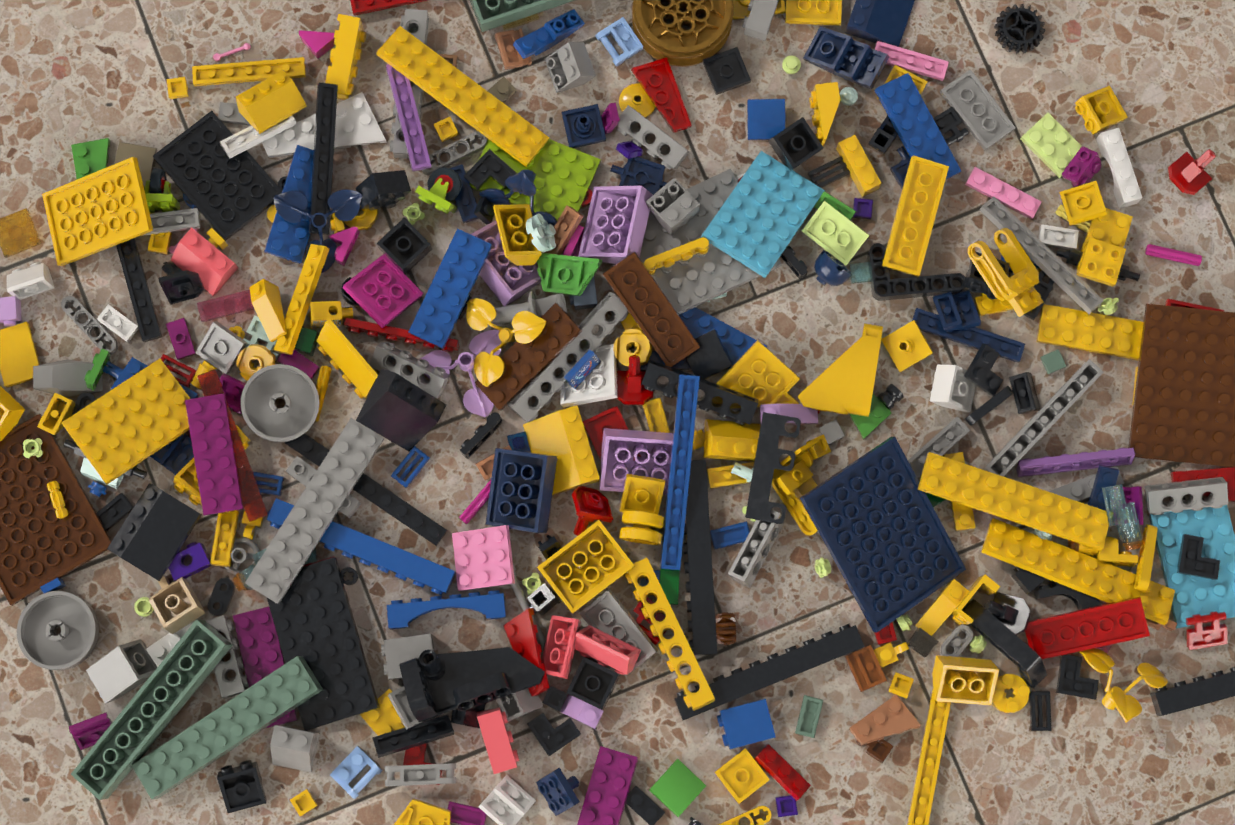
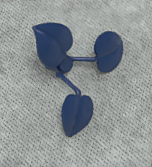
M522 170L506 179L505 184L511 190L506 195L502 190L493 188L479 193L481 198L485 197L493 205H510L511 202L508 198L514 192L530 196L532 217L540 213L548 224L555 226L557 223V219L547 212H534V195L537 191L534 185L536 174L530 170Z
M348 189L334 192L328 199V205L333 210L325 215L323 213L311 215L304 210L307 208L308 202L301 192L287 191L274 196L275 208L285 221L297 223L301 220L303 214L311 218L313 226L318 228L320 241L313 240L307 245L306 257L311 244L329 248L321 273L326 272L334 264L336 258L334 254L337 249V245L332 239L323 241L322 228L327 224V217L335 213V216L341 221L352 220L359 212L362 194Z

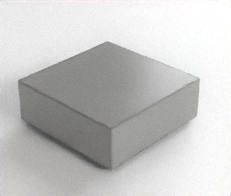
M836 419L819 428L821 435L824 434L828 445L845 437Z

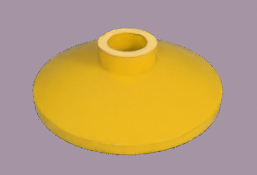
M640 83L627 86L620 94L619 106L622 112L629 105L645 118L653 113L655 105ZM635 97H640V98H641V101H640V102H636V101L634 100V98H635Z

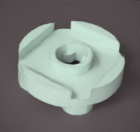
M540 213L526 221L527 233L532 234L534 239L531 242L539 251L546 252L556 247L554 237L556 230L552 224H548Z

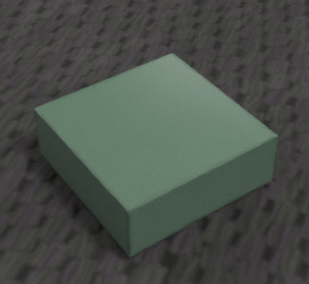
M1059 349L1040 357L1048 375L1066 367Z

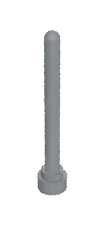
M513 564L515 584H511L523 611L530 607L515 577L516 568ZM532 615L533 624L537 625L538 630L536 638L538 643L541 644V649L544 651L546 639L535 616Z

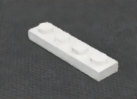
M290 116L260 134L253 126H250L220 141L229 158H232L297 124L294 117Z

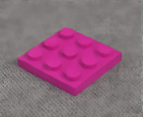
M385 254L343 285V289L381 328L399 316L424 294Z

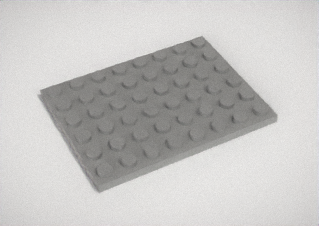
M731 169L686 189L700 204V212L672 236L662 227L650 210L639 257L643 264L650 257L701 238L708 225L738 184ZM710 243L708 253H697L688 260L676 261L670 267L665 268L663 266L656 269V272L652 275L679 315L761 276ZM779 259L773 266L771 271L782 266V263Z

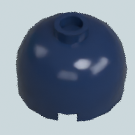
M823 250L814 264L815 272L818 275L816 279L824 286L826 284L830 286L844 284L852 276L851 272L838 259L831 258L832 255Z

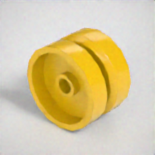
M623 511L622 522L633 527L620 528L619 539L639 544L661 545L662 534L651 529L663 528L665 517L643 511Z

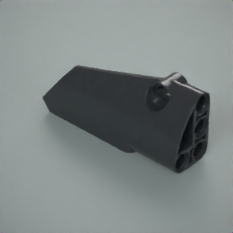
M511 647L436 654L433 650L428 649L423 651L419 658L416 657L399 664L408 704L418 722L455 709L460 711L468 710L541 684L545 675V671L526 660Z

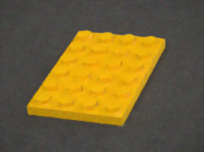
M135 157L128 158L42 194L58 266L70 264L153 231L139 163Z
M159 358L61 423L107 485L190 430L185 400L191 398Z

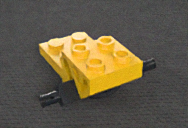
M1106 208L1107 215L1091 220L1080 251L1070 249V251L1057 249L1056 256L1066 258V263L1077 266V276L1112 287L1116 285L1117 279L1125 281L1126 278L1138 282L1140 274L1129 271V266L1122 264L1126 252L1124 245L1133 216Z

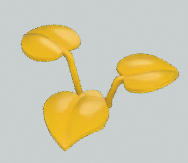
M479 298L468 301L466 319L469 326L478 331L485 330L488 325L498 329L499 339L502 341L490 354L480 352L474 360V372L482 385L488 387L498 380L504 372L502 358L494 355V353L503 346H506L507 343L517 341L527 344L532 342L543 331L547 322L545 319L538 317L532 312L521 311L512 320L513 328H503L491 322L496 318L497 312L490 302Z
M1097 648L1079 652L1094 670L1100 673L1109 672L1107 686L1104 689L1107 693L1102 699V704L1111 710L1117 708L1126 723L1142 712V706L1138 700L1131 695H1126L1131 688L1143 679L1147 685L1153 688H1162L1168 683L1167 678L1164 677L1158 668L1149 663H1141L1137 667V671L1141 676L1124 691L1117 686L1111 688L1112 667L1115 665L1113 659L1106 652Z

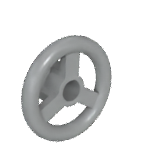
M235 538L234 548L231 553V559L234 561L232 567H225V569L236 576H245V574L251 573L260 560L258 546L248 538ZM244 543L249 545L254 553H247L244 549L239 548L237 544ZM243 553V558L238 560V554ZM247 559H254L249 568L238 570L241 563H244Z

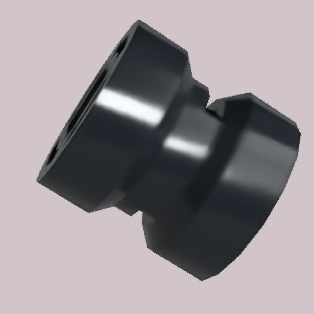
M890 384L886 391L880 393L877 398L891 410L894 404L901 401L904 396L895 385Z

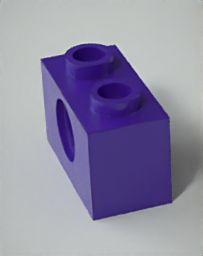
M193 542L186 546L187 549L177 553L168 567L174 581L181 577L186 579L212 566L204 544ZM187 556H192V563L186 566L184 559Z

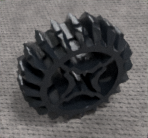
M1014 4L1012 8L1008 6L1005 11H1001L1000 17L996 19L997 24H995L994 29L997 30L995 36H999L998 43L1003 42L1002 48L1008 46L1009 52L1015 49L1016 54L1020 50L1024 54L1027 52V49L1033 51L1034 46H1039V41H1042L1044 38L1042 34L1045 33V29L1042 27H1044L1045 22L1040 21L1042 15L1036 16L1037 9L1032 12L1031 5L1026 9L1024 4H1021L1019 8ZM1014 18L1013 25L1006 28V21ZM1031 30H1033V37L1026 40V33H1029Z

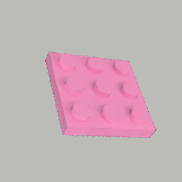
M508 525L452 533L458 591L515 584Z

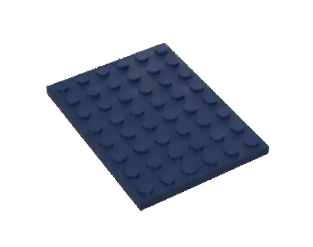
M896 437L888 438L800 497L871 629L876 633L966 570L926 493L918 490L919 480Z

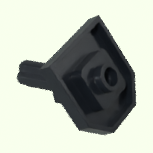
M171 262L163 263L162 270L167 276L159 277L158 279L170 305L197 298L202 293L204 285L198 273L188 270L182 271L180 268L177 269Z
M996 592L994 600H988L984 604L986 611L995 616L1015 635L1026 630L1031 610L1025 599Z

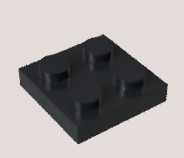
M738 47L703 59V65L716 95L751 83Z

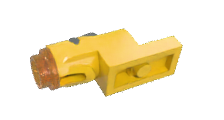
M1106 536L1104 548L1101 551L1068 540V548L1091 557L1095 555L1098 562L1103 561L1113 566L1134 567L1138 563V555H1132V552L1124 551L1119 554L1118 539Z

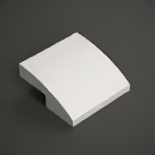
M506 775L480 804L479 808L498 825H516L536 800Z

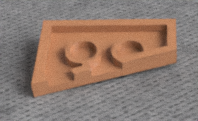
M895 695L851 726L849 730L858 742L864 745L884 739V737L890 735H897L910 729L920 728L921 725L901 699Z

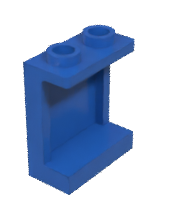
M766 699L719 711L720 715L717 716L719 727L724 729L725 734L722 735L724 746H728L729 749L776 737Z

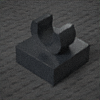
M547 535L548 540L542 544L541 541H538V548L546 560L562 548L556 538Z

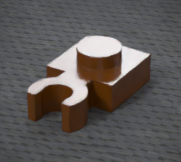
M884 739L861 745L858 740L856 741L859 746L868 747L866 753L882 764L894 747Z

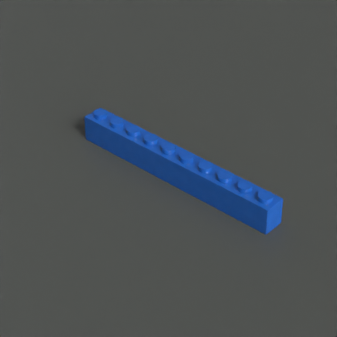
M276 498L267 517V520L271 522L270 526L280 529L294 505ZM334 521L330 523L319 541L325 544L324 548L334 552L335 549L342 551L341 555L350 559L353 556L360 558L359 562L367 566H370L371 563L378 566L377 570L387 574L389 571L396 573L395 577L404 581L407 578L414 580L413 584L424 588L425 585L432 588L431 592L442 595V593L448 594L456 574L454 570Z

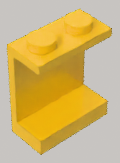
M986 574L977 578L969 588V593L951 613L953 616L952 620L957 624L968 625L974 621L962 609L979 588L988 596L996 593L1000 588Z

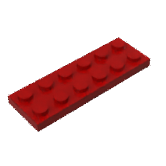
M1140 597L1032 620L1028 622L1025 630L1029 647L1041 659L1150 636Z

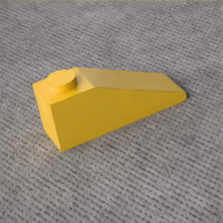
M263 278L249 287L251 301L269 340L274 342L287 334L280 290L278 286Z
M955 579L951 580L914 626L930 638L969 593V590Z

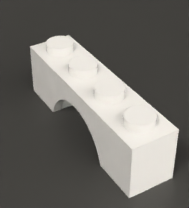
M1116 128L1101 132L1096 141L1101 156L1107 160L1111 168L1114 180L1113 192L1118 207L1120 209L1135 205L1142 199V195L1120 129Z

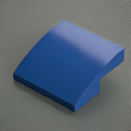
M785 99L747 100L748 140H770L785 129Z

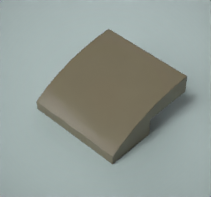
M119 142L114 164L131 157L137 158L143 186H145L146 180H150L151 172L156 164L153 155L157 153V148Z

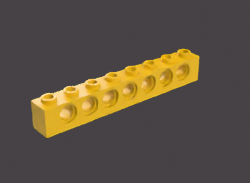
M646 557L634 563L635 566L624 575L628 583H633L635 587L633 594L637 602L641 601L644 608H641L645 619L649 618L652 623L649 626L653 636H658L661 642L658 646L662 655L666 653L669 659L666 663L670 672L675 671L677 676L675 682L679 690L683 689L686 696L683 699L687 707H692L693 711L714 702V695L648 558ZM639 579H648V585L640 586L638 584ZM654 595L657 601L654 604H649L646 598ZM657 613H663L666 616L661 622L656 621L654 617ZM666 630H671L674 633L671 639L663 637V633ZM674 648H680L683 653L679 657H674L671 651ZM684 665L691 668V672L687 675H683L680 672V668ZM696 683L700 689L696 693H692L688 689L690 684Z

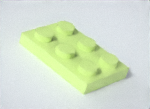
M1049 113L1043 116L1020 138L1059 179L1062 177L1065 168L1082 147Z
M826 201L822 203L802 229L804 234L844 265L850 262L870 236Z

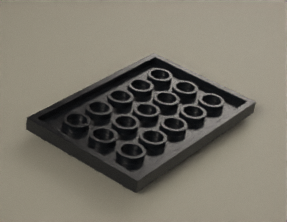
M210 111L154 154L153 158L226 241L274 203V196L282 194V190L247 150L229 158L220 141L233 134L215 113Z

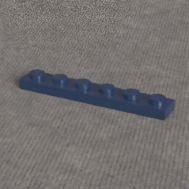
M919 308L915 309L912 321H916L921 331L978 350L982 343L987 344L1000 354L999 357L1017 363L1021 360L1025 343L977 327L961 330H944L939 315Z

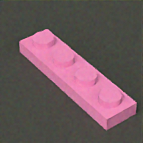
M877 41L874 50L888 54L889 59L886 65L893 67L897 65L906 71L940 81L944 80L948 61Z
M974 167L965 184L990 198L995 197L1001 204L1030 219H1033L1042 202Z

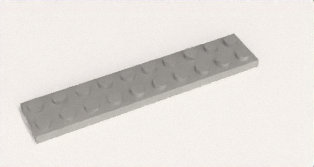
M350 418L245 584L275 603L279 604L384 441L382 436Z

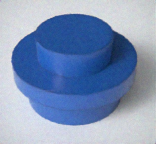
M94 481L91 485H88L91 488L90 493L98 497L101 494L106 495L107 487Z

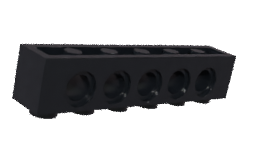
M650 359L642 385H645L644 388L647 390H658L663 392L664 396L673 398L674 396L677 397L678 389L676 385L679 383V374H691ZM660 376H665L668 378L669 382L667 384H661L659 383L658 378ZM699 379V389L705 393L703 397L697 398L699 409L707 412L709 410L715 411L722 418H734V421L741 425L751 424L758 406V399L705 379ZM719 396L723 399V402L721 404H714L712 399ZM738 403L741 406L740 410L733 411L730 408L731 404Z

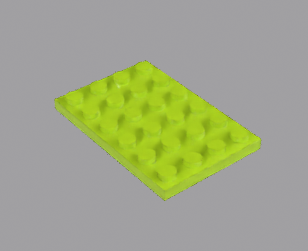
M489 139L480 156L481 158L490 149L516 173L522 170L534 172L536 174L534 185L537 190L534 195V212H547L555 217L557 221L566 205L571 206L578 212L580 211L582 202L585 200L587 191L601 163L599 158L549 139L527 167ZM492 177L479 190L470 184L471 189L479 192L493 188L502 190L506 195L511 191L508 187L504 189ZM514 192L508 198L511 205H530V196L520 194L519 192Z

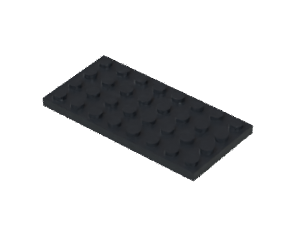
M336 557L302 567L279 604L267 598L285 664L296 656H303L323 688L322 691L298 706L304 730L308 731L380 708Z

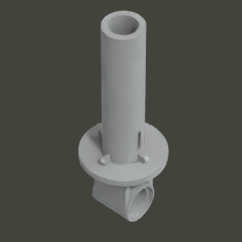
M530 291L528 302L495 308L497 316L491 322L495 325L511 323L514 316L521 311L532 312L541 318L555 303H558L567 313L564 294H556L536 299L534 292Z

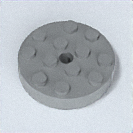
M284 364L270 365L254 373L245 384L241 395V411L246 424L261 438L272 442H288L305 434L315 422L319 411V395L313 381L300 369ZM278 398L284 399L286 402L285 407L277 409L274 405L275 400Z
M51 591L34 598L22 611L17 625V639L23 654L35 665L50 670H66L84 662L93 652L99 637L98 618L91 605L80 596L64 591ZM60 625L61 635L56 636L54 630Z

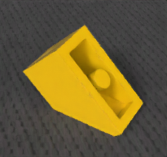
M54 393L37 427L56 435L63 428L61 422L71 417L76 403L60 394Z

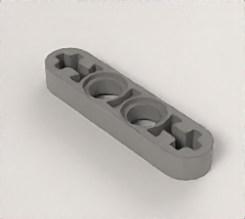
M477 131L430 154L431 169L421 170L422 173L431 175L438 168L448 167L483 150L487 138ZM475 138L482 139V144L474 143L476 141ZM467 141H470L473 149H470L469 143ZM459 145L467 147V151L463 154L458 153L456 150ZM448 153L450 155L449 161L442 162L440 160L441 154ZM435 157L437 158V161H438V163H439V166H437V164L434 163V162H435V160H434Z
M66 296L63 298L61 307L64 312L100 350L105 349L109 351L110 355L114 354L118 349L116 340L75 297ZM69 301L78 310L76 313L71 308H68L67 303ZM81 314L88 315L86 323H79L78 318ZM99 327L101 330L100 335L92 337L91 330ZM103 338L108 343H111L112 348L110 350L101 341Z

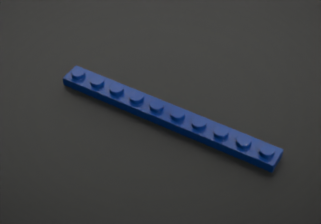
M679 374L660 562L661 569L680 570L700 376Z

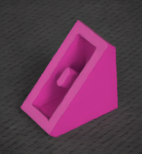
M299 30L302 42L317 59L335 46L334 33Z

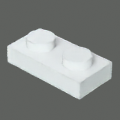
M1041 224L1038 239L1046 246L1076 250L1079 230Z
M109 304L97 318L100 323L126 342H129L139 329L136 324Z

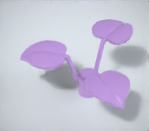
M488 330L476 335L469 344V350L473 354L469 352L461 353L453 365H451L450 355L442 350L432 351L421 358L428 361L429 365L433 367L443 368L449 375V369H453L457 365H459L461 370L468 371L474 389H470L464 394L463 403L465 408L469 412L482 417H487L492 412L494 404L479 387L477 388L472 369L474 367L473 359L480 352L490 354L494 348L501 344L499 330ZM501 348L498 351H496L494 355L499 356L501 353ZM424 373V375L430 379V376Z

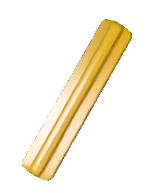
M321 366L316 384L319 395V411L315 422L319 421L331 374V368L328 366Z

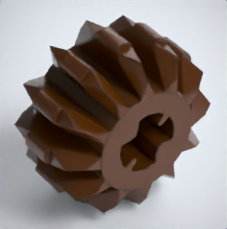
M728 612L717 614L715 617L717 643L724 645L734 644L736 642L735 615Z

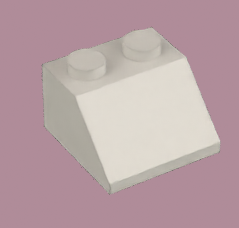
M33 263L29 268L16 269L12 271V274L7 275V291L19 300L55 288L49 268L44 263Z
M937 364L930 402L941 407L971 412L976 385L964 377L967 370L957 365Z

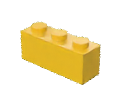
M856 135L839 142L836 150L839 156H842L843 162L846 163L850 176L861 196L864 197L879 190L882 183Z

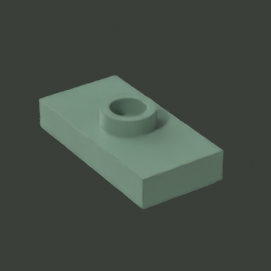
M807 695L803 696L795 734L815 738L823 704L822 699Z

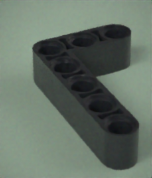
M880 243L873 244L867 253L871 292L873 298L878 301L937 296L947 292L957 294L964 289L966 277L961 273L890 279L889 268L882 266L886 252L885 246ZM872 251H880L881 257H875ZM877 268L882 269L884 275L878 276L874 270ZM952 280H958L961 283V287H955ZM933 282H940L942 284V288H935ZM920 283L923 286V290H916L914 285ZM896 285L903 286L905 292H898ZM877 287H883L886 293L879 294Z
M972 599L962 609L964 613L974 620L970 625L1017 666L1021 678L1031 688L1034 689L1047 676L1041 657L995 616L986 611L980 603Z

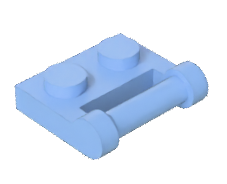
M624 17L595 35L597 40L602 42L613 58L615 66L621 65L625 60L643 50L644 47ZM609 34L613 36L624 53L621 55L617 53L607 38Z
M357 746L336 767L330 776L353 799H356L359 796L358 793L376 774L379 775L383 770ZM368 764L371 769L352 788L349 783Z

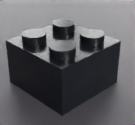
M804 117L768 140L783 165L787 166L790 171L824 148Z
M405 170L372 173L355 188L357 192L362 194L361 209L369 208L370 210H376L380 207L393 208L397 205L396 203L405 199V196L411 192Z
M405 217L377 242L379 249L405 275L432 250L431 244Z
M583 657L566 693L604 710L621 674L589 658Z

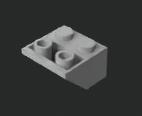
M568 42L545 58L556 93L584 85L596 76L584 42Z
M675 178L646 201L657 221L671 236L700 212V204Z
M528 688L496 699L501 711H505L508 722L543 707L539 695L531 697Z

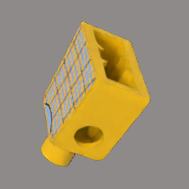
M341 301L310 302L311 329L322 328L328 318L336 326H340L343 319L353 318V308L341 307Z

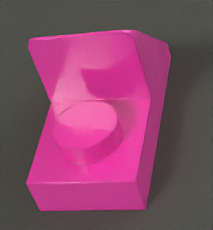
M355 226L329 236L334 242L341 244V247L338 246L334 254L336 262L340 265L345 266L360 234L359 229Z

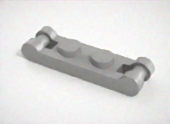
M456 763L385 766V772H387L385 786L456 783V777H454ZM440 770H446V778H441ZM395 772H400V780H395Z

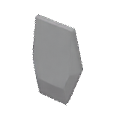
M62 360L33 366V389L51 394L57 393L66 398L79 396L85 392H103V374L94 391L87 388L86 381L84 380L87 371L92 370L94 366L91 362Z

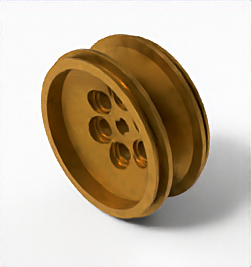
M633 0V30L644 46L643 49L656 60L667 57L671 66L686 67L703 63V59L716 55L726 43L731 31L734 4L733 0ZM667 1L670 3V5L663 6L661 5V2ZM685 8L686 12H681L680 9ZM703 14L705 18L698 19L696 15ZM671 19L673 23L666 24L664 20ZM684 25H688L691 27V29L686 31L683 30L681 27Z

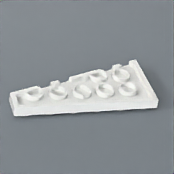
M363 92L337 103L334 149L349 148L355 145L364 146L378 142L387 143ZM316 114L296 122L297 125L263 141L262 144L268 157L292 155L297 145L314 150Z

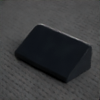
M1025 372L1009 377L1018 414L1039 410L1040 404L1032 374Z

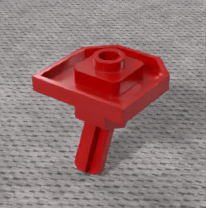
M1208 149L1198 159H1194L1188 152H1185L1168 167L1169 179L1182 193L1195 195L1212 180V177L1204 169L1216 158L1214 151Z
M636 355L629 357L628 371H617V399L624 405H644L653 398V391L645 389V385H642L646 371L640 370V357Z
M579 486L573 491L572 497L577 512L576 515L579 516L573 531L575 535L578 536L584 532L589 521L593 522L596 519L608 523L612 522L613 516L608 499L597 489Z

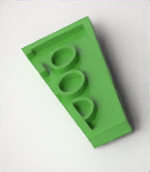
M109 138L71 145L77 179L107 168L108 147H110Z
M873 394L869 417L850 414L864 440L891 414V411Z

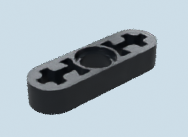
M1009 386L1005 387L967 416L965 420L972 426L1014 394Z

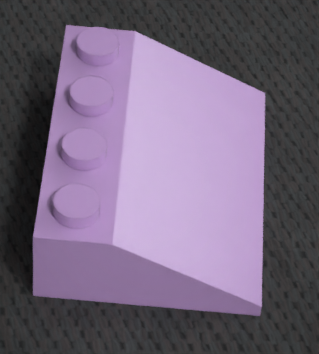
M643 186L594 187L578 257L601 259L602 262L611 264L619 263L633 252H636L638 257H640L650 212L646 201L653 194Z
M496 220L471 234L493 245L479 275L503 306H507L519 299L541 282V277L537 271V262L535 265L516 266L505 257Z
M604 428L599 490L623 492L626 475L633 474L665 480L663 495H667L673 433Z

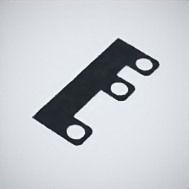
M763 412L745 518L776 524L784 522L786 506L780 503L769 502L774 469L791 471L794 467L795 453L789 450L778 449L780 436L791 438L799 436L801 426L799 418ZM788 421L796 423L797 429L794 433L786 432L785 424ZM782 454H788L791 457V463L788 466L780 464L779 458ZM773 507H779L782 510L781 518L773 519L771 517L770 511Z

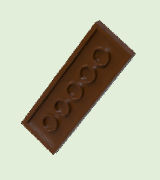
M633 252L603 273L667 366L672 367L700 348L699 343L636 252Z
M555 303L541 317L547 322L543 331L535 340L527 344L516 341L501 356L504 362V372L498 380L488 387L482 385L479 380L475 382L498 410L502 411L582 332L581 328L558 303Z

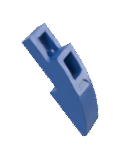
M572 9L546 22L544 27L515 40L513 46L523 59L533 54L537 56L573 34L585 23L575 9Z

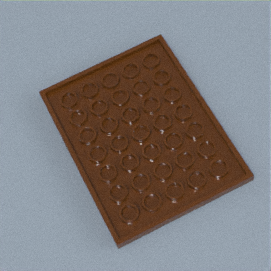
M1146 304L1128 448L1134 449V457L1235 467L1234 312Z
M40 413L12 429L0 442V587L11 606L39 591L41 586L56 578H61L107 551L108 546L112 542L53 434L37 427L42 418ZM41 439L43 442L41 445L43 455L41 457L31 456L26 458L23 455L24 440ZM52 481L58 482L59 491H61L65 503L64 508L68 512V516L62 519L56 516V509H54L50 497L51 492L47 488V483Z

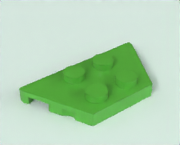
M542 253L537 260V271L541 277L543 291L581 296L602 264V260Z

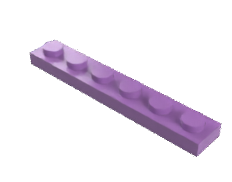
M386 64L412 172L431 168L410 80L391 65Z
M1119 448L1117 450H1100L1091 453L1081 452L1073 455L1063 454L1055 457L1044 456L1037 459L1026 458L1018 461L1016 471L1018 477L1095 469L1099 468V465L1107 467L1131 465L1135 453L1133 448Z

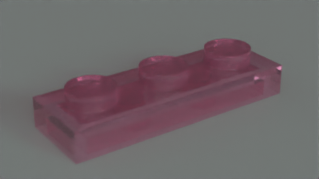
M250 289L197 303L202 322L254 309Z

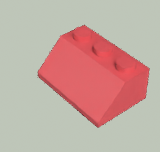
M192 227L179 241L170 260L182 271L188 270L198 273L203 282L204 289L213 297L238 269L232 260Z
M552 615L541 660L545 664L547 675L569 679L576 651L575 636L580 631L582 623L580 620Z
M591 625L578 631L575 636V650L579 651L580 655L586 658H593L602 666H610L621 675H628L633 671L641 649Z
M499 707L477 712V719L493 773L497 774L517 768L516 762L520 760L517 750H513L511 746L514 740L511 730L507 731L505 726L508 723L505 711L501 712Z

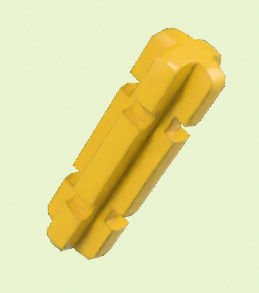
M52 481L47 483L48 491L51 492L50 497L53 507L56 509L57 518L67 517L68 512L64 508L65 503L62 493L59 491L58 482Z

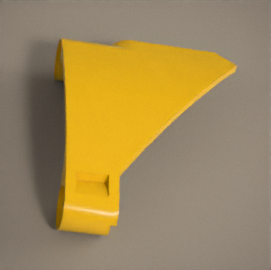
M864 323L862 337L798 395L803 407L838 414H854L869 417L883 326Z

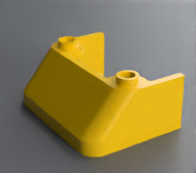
M818 438L794 452V466L801 460L804 461L808 468L813 465V458L808 450L820 442ZM788 456L780 464L788 466L791 463V457ZM774 469L773 488L801 531L809 536L815 534L818 530L800 497L817 487V484L811 477L787 495L776 481L777 478L787 471Z

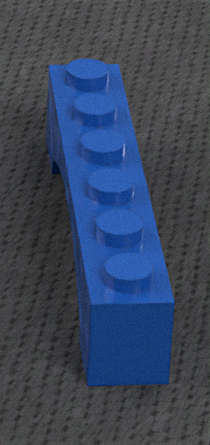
M500 590L488 591V595H481L480 592L469 593V597H461V594L449 595L450 599H442V596L430 597V601H422V598L411 599L410 603H403V600L391 601V604L387 605L388 628H410V623L418 617L445 608L474 610L486 615L487 620L507 618L504 593L500 594Z

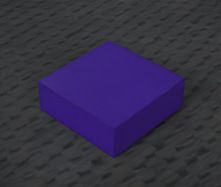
M632 141L618 143L616 150L627 159L642 156L643 150Z
M854 198L853 209L856 210V213L852 218L871 219L873 200Z
M791 795L775 797L778 817L798 815L796 800Z

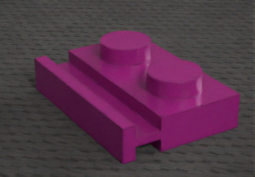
M106 712L69 726V732L73 735V739L80 750L95 745L113 722Z

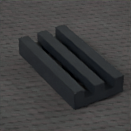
M842 156L808 172L812 183L820 188L850 174L846 163L843 162ZM838 163L840 164L839 166H837V167H835V168H833V169H831V170H829V171H827V172H825V173H823V174H821V175H819V176H817V177H814V175H816V174H818V173H820V172H822V171H824V170H826V169H828V168H830V167H832V166H834V165H836V164H838ZM841 169L844 171L819 184L816 182Z
M1030 691L1031 731H1052L1050 691ZM1035 695H1037L1038 727H1036ZM1042 695H1045L1046 727H1043Z

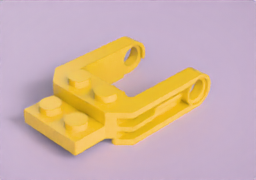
M1002 228L994 233V241L1005 261L1009 263V267L1014 273L1013 276L1008 278L988 245L983 241L972 243L968 247V255L994 296L1001 301H1009L1020 317L1044 303L1039 292L1034 288L1039 283V272L1013 232L1008 228ZM1001 234L1007 237V243L1001 241ZM976 246L981 249V251H982V255H981V256H979V255L976 254V252H975V247H976Z

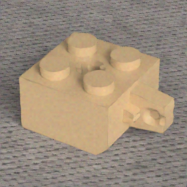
M163 575L161 580L158 581L162 589L149 598V602L161 624L172 635L205 614L189 582L183 577L170 583L168 578Z

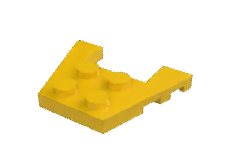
M413 798L394 825H451V811Z

